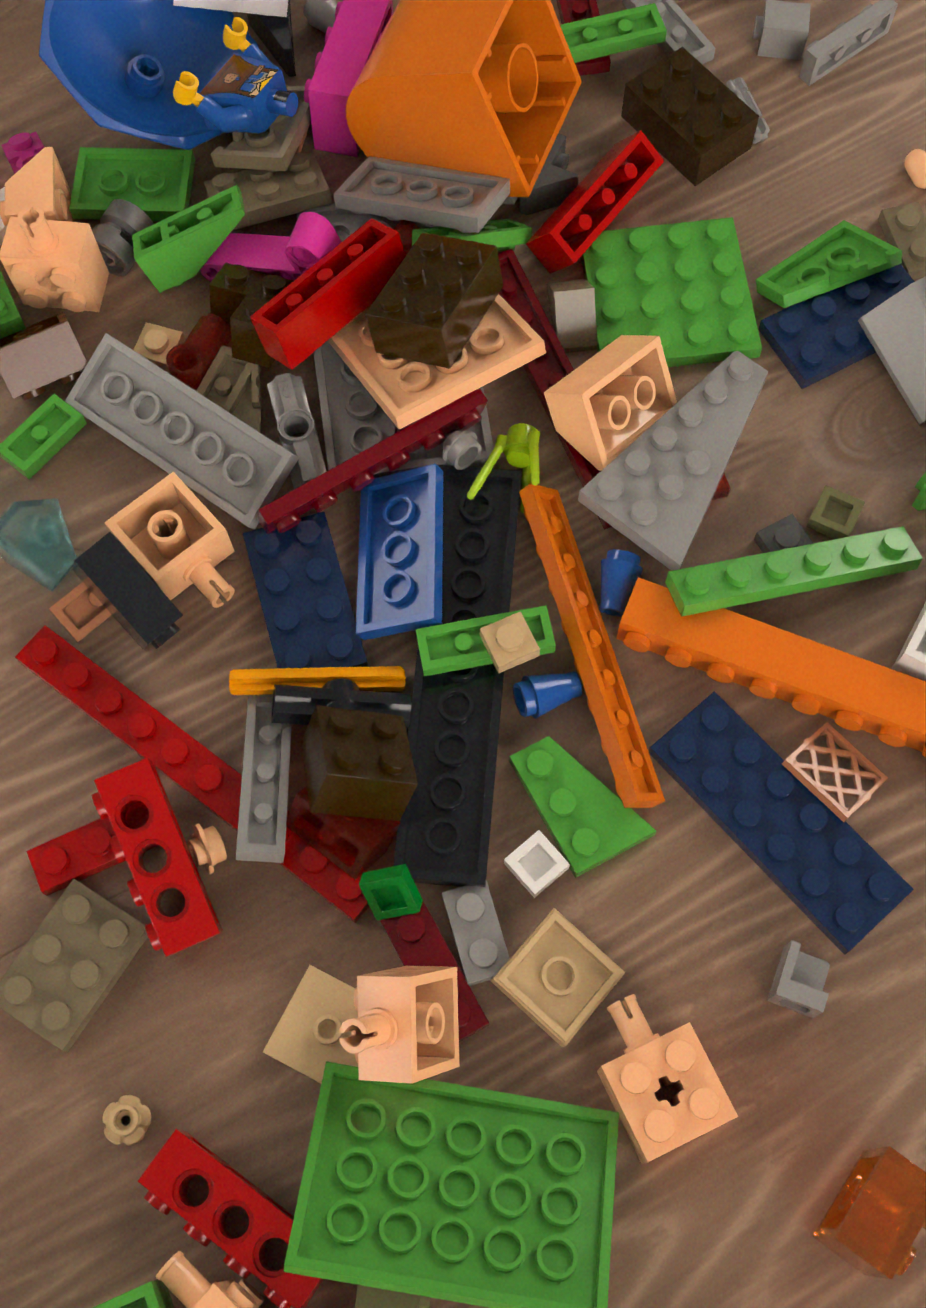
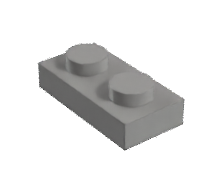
M487 880L485 887L466 885L442 892L443 902L467 984L472 986L491 980L510 957Z

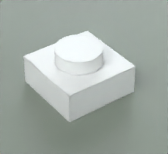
M540 830L504 859L506 867L534 898L567 871L570 866L567 860Z

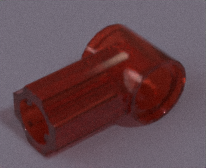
M208 313L207 316H201L184 343L174 346L168 352L166 364L169 373L197 391L221 346H227L231 341V327L221 317Z

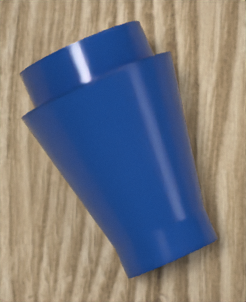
M613 549L607 552L606 559L601 560L600 612L611 616L623 615L637 578H640L643 572V568L640 566L641 557L625 550Z
M575 671L563 674L523 676L522 681L514 683L513 695L519 713L523 717L532 716L537 719L571 699L581 697L582 685Z

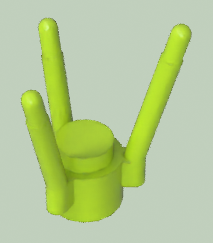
M518 423L508 429L507 435H497L495 447L467 493V498L470 500L475 498L502 452L510 465L522 468L521 490L530 483L534 486L538 485L540 474V431L529 424ZM521 500L520 511L524 513V506Z

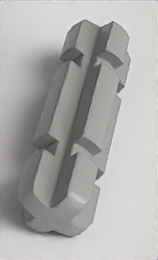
M737 77L734 80H728L726 86L759 115L752 144L760 141L764 142L768 138L767 134L770 129L765 119L760 118L763 115L750 91H747L748 87L744 79Z

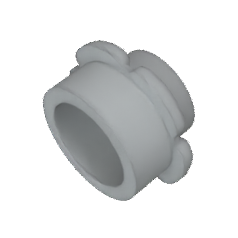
M455 431L451 433L443 443V460L458 470L469 467L477 460L481 453V445L476 441L477 435L473 431L466 433Z

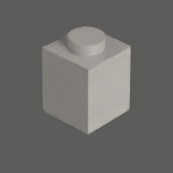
M766 0L763 16L756 15L752 39L759 40L757 56L801 60L809 33L811 4Z

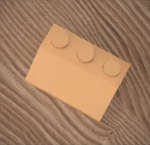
M621 335L544 392L555 430L599 471H602L677 403L660 336Z

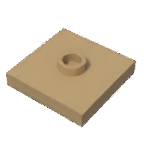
M553 908L490 981L561 1047H564L579 1031L625 972L559 911Z
M309 965L263 1053L320 1084L322 1083L326 1061L358 1067L355 1054L347 1052L339 1041V1038L351 1035V1031L339 1033L342 1023L347 1019L357 1018V1011L354 1006L356 988Z

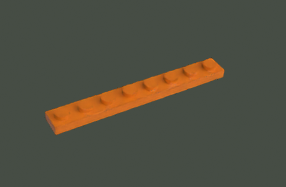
M530 483L519 491L524 506V516L530 524L536 542V552L542 560L549 581V591L555 599L562 620V630L568 638L575 659V669L581 677L588 698V708L594 716L601 737L602 750L608 758L615 779L616 792L621 798L624 808H653L665 802V798L559 491L540 485L534 486Z

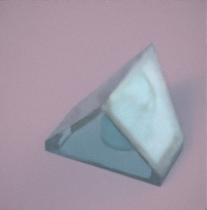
M58 499L12 502L0 516V556L5 562L51 591L62 581L73 567L74 560L78 558L75 555Z

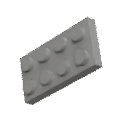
M369 156L333 195L335 208L350 210L355 214H373L387 217L393 221L407 220L419 222L428 227L442 226L458 229L462 233H479L509 196L510 179Z

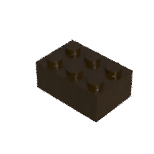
M684 47L679 48L625 84L621 117L637 132L642 130L654 148L694 186H697L751 149L759 115Z
M422 233L365 313L376 353L450 369L503 287L497 246L439 236L437 234Z

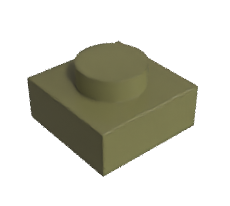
M825 485L806 527L834 539L849 537L865 502Z

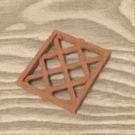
M828 722L811 737L805 738L800 747L782 763L788 771L843 822L861 805H865L871 799V795L888 779L884 773ZM819 736H826L827 747L815 746L814 740ZM834 743H836L842 750L835 749ZM802 751L808 752L810 764L797 762L796 757ZM816 753L829 755L831 767L818 765ZM836 756L849 758L851 770L838 768ZM858 765L861 766L866 772L859 771ZM805 771H811L812 778ZM819 773L832 774L834 786L821 785ZM840 775L853 777L855 789L843 788ZM860 778L873 780L874 786L869 791L862 790ZM828 793L835 794L836 800L833 797H831ZM843 795L855 796L857 803L852 808L845 807Z

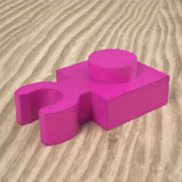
M36 131L30 134L26 132L16 134L7 143L1 145L14 174L44 148Z

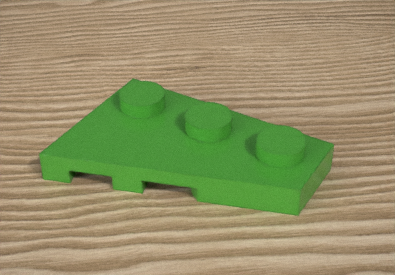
M843 220L757 278V293L782 308H786L902 264V250Z
M550 736L509 756L511 766L563 857L570 864L569 868L575 878L656 834V830L631 808H624L622 800Z

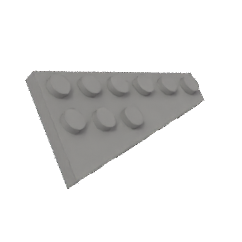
M734 351L579 491L578 501L671 571L681 569L700 523L726 470L733 450L740 439L742 430L763 388L768 371L741 352Z

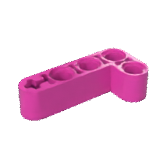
M303 212L299 215L290 237L230 233L200 271L211 282L223 265L229 263L242 265L247 269L270 275H279L294 281L342 241L328 219L314 212Z

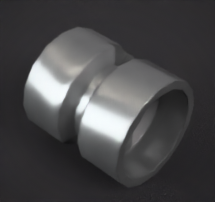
M114 199L100 218L101 224H97L92 229V232L109 273L125 276L136 262L134 259L132 234L154 223L138 206L123 199Z

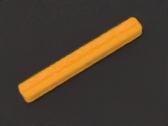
M401 666L233 669L229 673V691L232 695L273 694L275 684L322 688L328 681L344 678L355 682L360 691L398 692L405 689L406 674Z

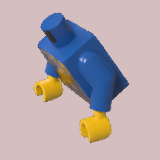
M234 17L232 22L233 31L228 25L224 26L223 43L229 49H240L243 53H234L199 93H197L199 86L198 78L188 71H183L179 81L175 82L173 96L175 101L181 105H191L193 103L196 106L195 111L204 117L207 129L220 130L225 133H262L269 128L279 115L293 117L298 109V97L294 92L287 91L282 70L275 66L255 43L250 44L247 41V23L240 17Z

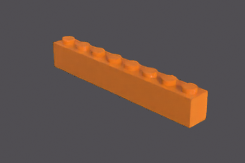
M639 577L637 578L620 620L616 639L623 641L628 648L637 652L651 651L664 656L669 663L677 667L688 668L691 666L705 671L715 681L740 684L748 687L750 692L758 697L773 699L775 697L791 703L792 707L801 713L808 715L821 714L834 719L835 723L844 729L851 731L864 730L877 735L879 740L887 745L894 747L907 746L922 752V755L926 758V681L725 608L681 617L667 587Z

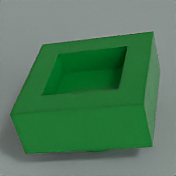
M406 864L362 873L359 886L376 920L420 912L423 899Z

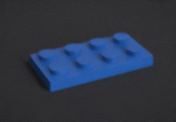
M434 463L375 478L369 485L361 489L356 635L363 640L414 631L419 628L441 625L443 470Z

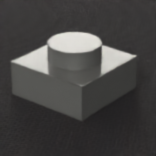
M793 514L758 531L754 538V541L763 553L813 544Z

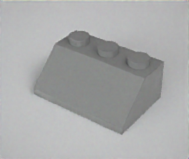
M925 276L911 283L858 320L919 425L926 422Z

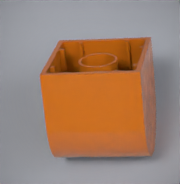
M400 0L348 97L346 119L354 140L367 157L371 156L509 178L510 194L508 197H529L582 81L551 0Z

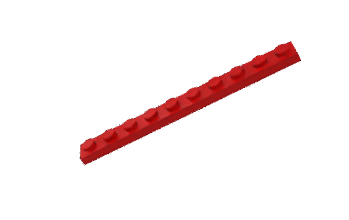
M46 625L15 656L24 667L143 759L149 758L158 771L234 830L238 831L242 775ZM287 810L285 856L283 863L278 864L356 923L369 907L359 886L362 873L368 871Z

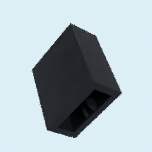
M111 532L107 533L74 560L73 571L142 649L150 643L157 649L180 630L175 622L183 614Z

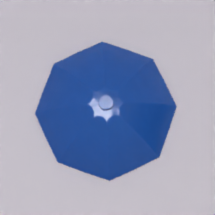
M45 0L39 57L98 126L142 139L191 150L224 133L220 130L207 129L204 117L195 111L196 106L193 103L191 105L177 103L173 96L175 82L179 81L181 73L188 71L198 78L199 86L197 93H199L234 53L242 54L243 52L240 49H229L223 43L224 26L228 25L233 31L232 22L235 16L229 11L174 6L173 0ZM247 32V41L250 44L255 43L259 47L256 41Z

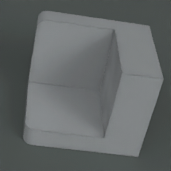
M791 940L783 947L767 1001L810 1018H815L824 1012L829 993L823 991L830 965L825 960L801 952V943Z

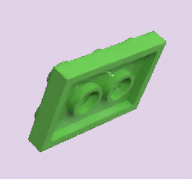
M80 147L69 206L73 219L100 220L114 199H123L138 206L152 221H162L189 208L195 166L193 150Z

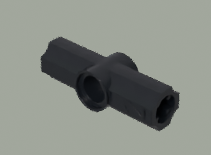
M344 678L328 681L322 688L274 685L271 723L308 725L316 705L403 716L406 731L408 732L411 711L410 694L360 691L355 682Z

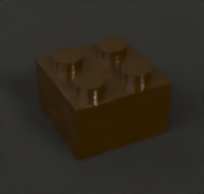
M316 705L301 741L310 812L400 821L418 785L404 717Z

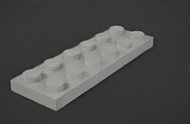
M105 333L65 400L66 403L167 473L171 474L174 471L185 485L254 530L259 524L258 509L273 501L299 457L107 333Z

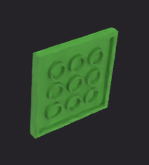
M733 217L603 231L581 256L584 278L594 287L597 353L621 335L660 336L668 367L721 362L734 351H739L748 358L760 357L762 344Z

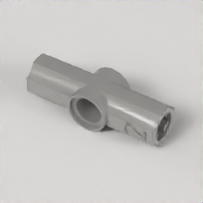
M285 373L275 376L274 380L267 384L282 447L299 457L290 472L293 488L296 489L327 472L302 378L301 376ZM297 433H305L301 437H292Z

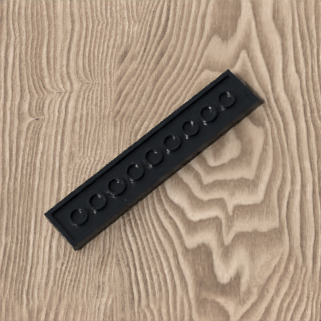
M438 465L443 470L442 624L510 612L522 471L492 469L475 498L470 500L467 498V493L482 468L467 467L458 470L454 466ZM417 649L408 740L418 785L400 821H398L393 866L406 864L415 883L485 887L504 671L498 674L494 664L424 676L419 649Z

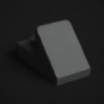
M558 133L530 196L520 197V213L530 215L560 206L578 186V175L566 170L569 154L565 153V135Z

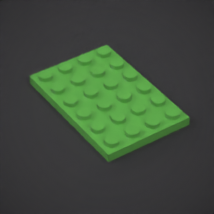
M326 1061L284 1263V1272L488 1308H607L619 1112L424 1079L413 1084L359 1080L358 1067Z

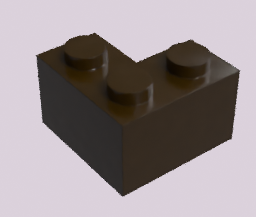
M225 263L209 284L211 324L231 330L232 358L267 368L272 366L275 359L266 354L250 316L293 282L292 280L285 279L279 275H270L250 270L238 264Z

